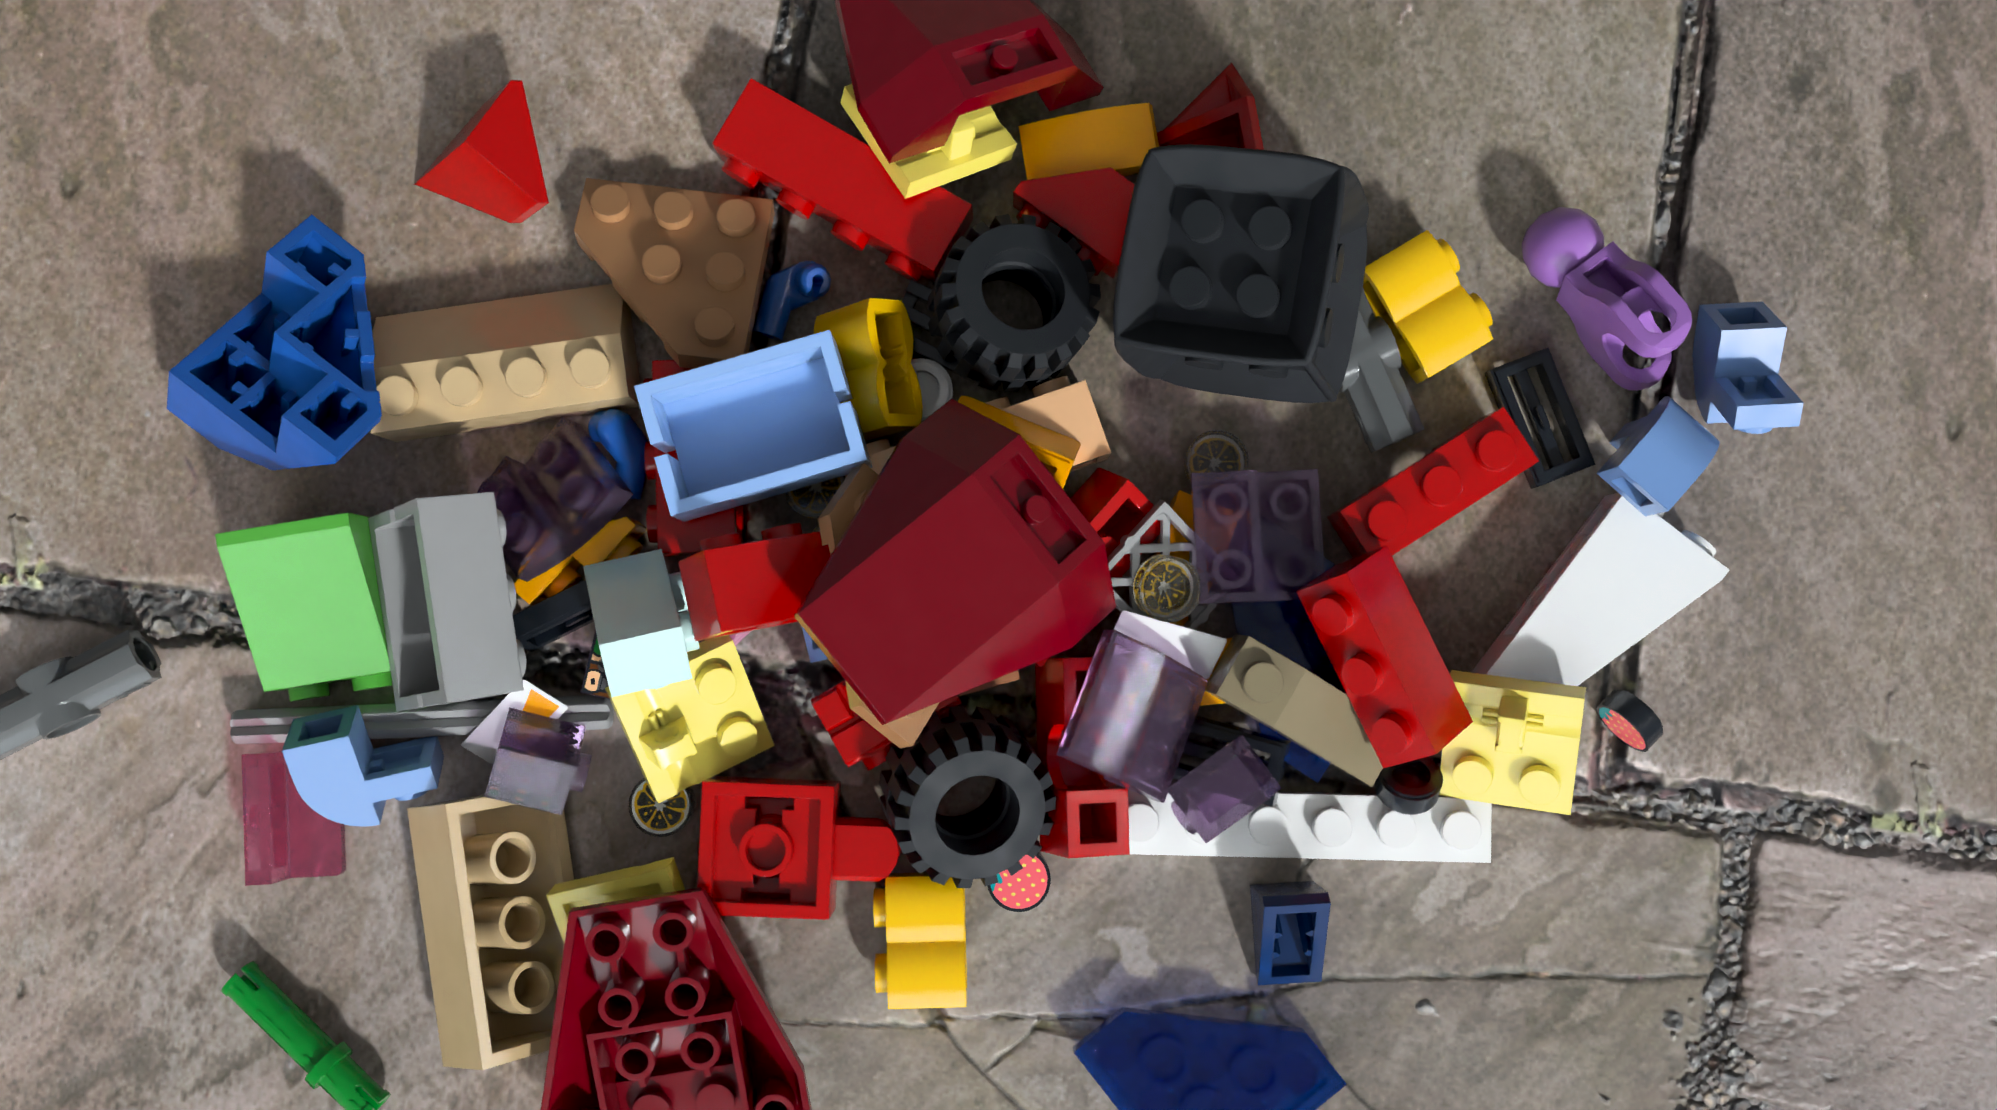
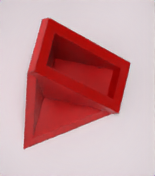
M1232 62L1164 130L1157 132L1159 147L1194 144L1264 150L1255 98Z
M510 80L486 101L414 185L508 223H522L547 205L549 200L523 81Z

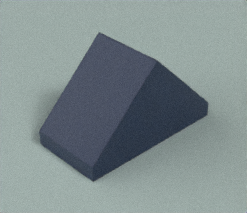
M1314 881L1250 885L1255 968L1258 986L1321 982L1331 905L1329 893Z

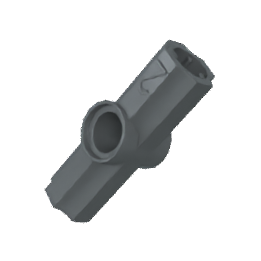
M1362 288L1350 359L1339 392L1345 393L1355 420H1357L1363 434L1364 441L1372 453L1425 429L1398 370L1401 367V356L1395 337L1385 320L1380 316L1375 317L1365 295L1364 288Z
M126 630L75 657L69 656L52 660L20 675L15 681L17 687L0 695V760L41 739L56 738L90 724L101 716L100 709L162 678L160 673V665L162 663L153 645L138 630Z

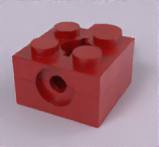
M713 776L702 781L697 888L705 887L720 916L829 920L836 909L837 880L880 881L888 877L896 866L901 848L887 821L879 818L840 817L841 781Z

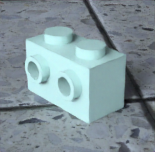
M662 549L583 566L598 644L611 697L646 689H659L672 683L692 679L687 652L700 649L699 642L694 639L681 573L668 574Z

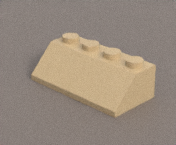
M613 284L376 317L372 331L375 350L374 370L382 412L380 422L370 430L371 434L394 442L590 415L600 410H625L640 407L634 386L640 384L631 311L629 305L614 289Z
M539 786L529 787L533 790L531 794L535 796L533 804L536 802ZM486 794L407 808L443 1067L485 1070L549 1051L564 942L546 895L555 884L574 880L563 802L556 804L561 807V810L552 811L546 809L545 811L486 797Z

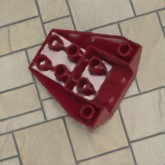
M834 0L858 112L889 164L944 146L959 115L1034 91L1038 92L1048 110L1052 111L1098 96L1104 88L1073 37L1033 0Z
M950 399L899 440L794 617L877 720L884 725L1072 648L1116 608L1104 541L1021 435L958 401Z
M705 887L571 908L568 916L541 1110H812L804 1065Z

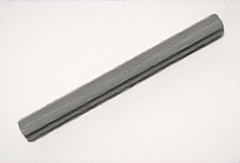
M598 695L554 697L567 705L568 709L546 732L601 730L612 727L614 707L610 698ZM503 699L468 700L404 711H396L395 703L358 706L370 739L470 735ZM355 705L236 710L232 713L230 719V736L236 744L285 743L293 719Z

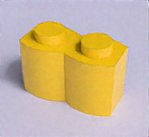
M1428 230L1368 264L1365 267L1363 281L1365 295L1375 317H1382L1391 329L1399 348L1401 363L1416 384L1428 379L1493 340L1489 329L1493 324V320L1487 305L1476 293L1468 294L1460 285L1456 274L1460 270V265L1455 252L1444 239L1436 240Z
M868 298L816 316L813 334L830 330L837 342L853 399L844 402L851 401L857 411L865 441L918 426L922 420V394L917 375L911 365L913 333L910 319L902 300Z
M927 872L890 873L885 878V888H874L873 893L874 927H886L887 953L875 954L876 993H887L888 1009L967 1007L965 888H957L952 877L944 885L931 881Z

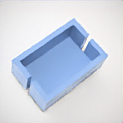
M830 330L634 386L650 444L664 453L676 450L678 460L669 454L657 456L654 459L670 516L681 521H689L849 474L852 468L863 463L872 468L857 411L851 401L844 402L853 399L837 342Z

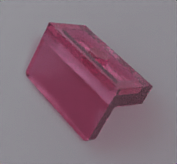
M282 750L242 754L245 886L269 885L290 878L338 876L346 871L345 825L321 816L305 803L293 783Z

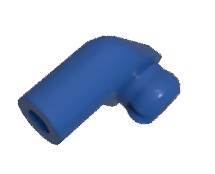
M803 261L771 275L766 282L752 332L766 338L782 341L790 312L818 300L828 293L831 287V277L828 270L814 261Z
M619 409L600 410L590 418L588 432L594 442H601L616 461L610 494L641 500L646 478L645 444L649 440L627 413Z

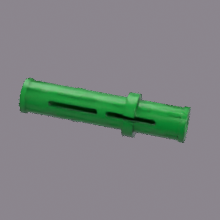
M255 961L241 968V971L244 973L241 978L235 973L223 986L221 992L226 997L229 996L308 1073L305 1081L313 1089L321 1086L345 1110H378L390 1097L391 1094L376 1083L350 1057L353 1050L344 1041L337 1045L259 969V965Z

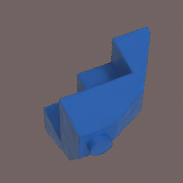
M311 214L267 251L261 294L169 371L167 410L217 448L270 470L336 464L380 422L382 416L380 394L376 388L374 370L375 350L371 315L367 308L364 254Z

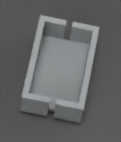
M494 492L416 498L394 507V509L368 518L396 711L523 691L522 677L526 671V654L522 643L516 639L512 612L516 606V588L511 576L506 574L502 548L507 535L506 522L502 512L496 508Z

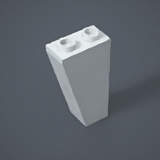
M1619 493L1607 495L1598 504L1471 673L1578 686L1722 581L1729 572V569L1713 557L1716 554V549L1707 540L1688 530L1679 532L1662 519L1665 512L1644 516Z

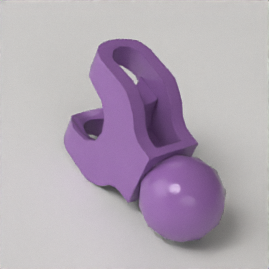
M1558 207L1541 214L1526 230L1522 241L1523 259L1531 276L1548 287L1560 288L1556 301L1571 318L1587 352L1616 384L1624 389L1636 391L1647 389L1657 384L1667 371L1672 359V351L1683 343L1691 328L1692 314L1687 303L1656 269L1644 262L1628 257L1614 241L1605 247L1604 235L1596 219L1581 209ZM1651 311L1660 312L1667 316L1671 323V330L1663 333L1655 323ZM1625 344L1639 356L1651 358V366L1644 369L1629 366L1623 359V347Z

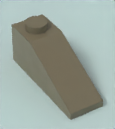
M1234 634L1203 690L1372 787L1383 767L1347 694L1252 637Z

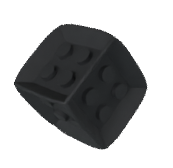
M1194 144L1167 145L1148 150L1140 167L1132 194L1114 295V345L1120 357L1143 376L1161 379L1174 385L1194 390L1292 403L1336 401L1350 359L1367 258L1369 206L1357 175L1347 167L1324 159L1279 151Z

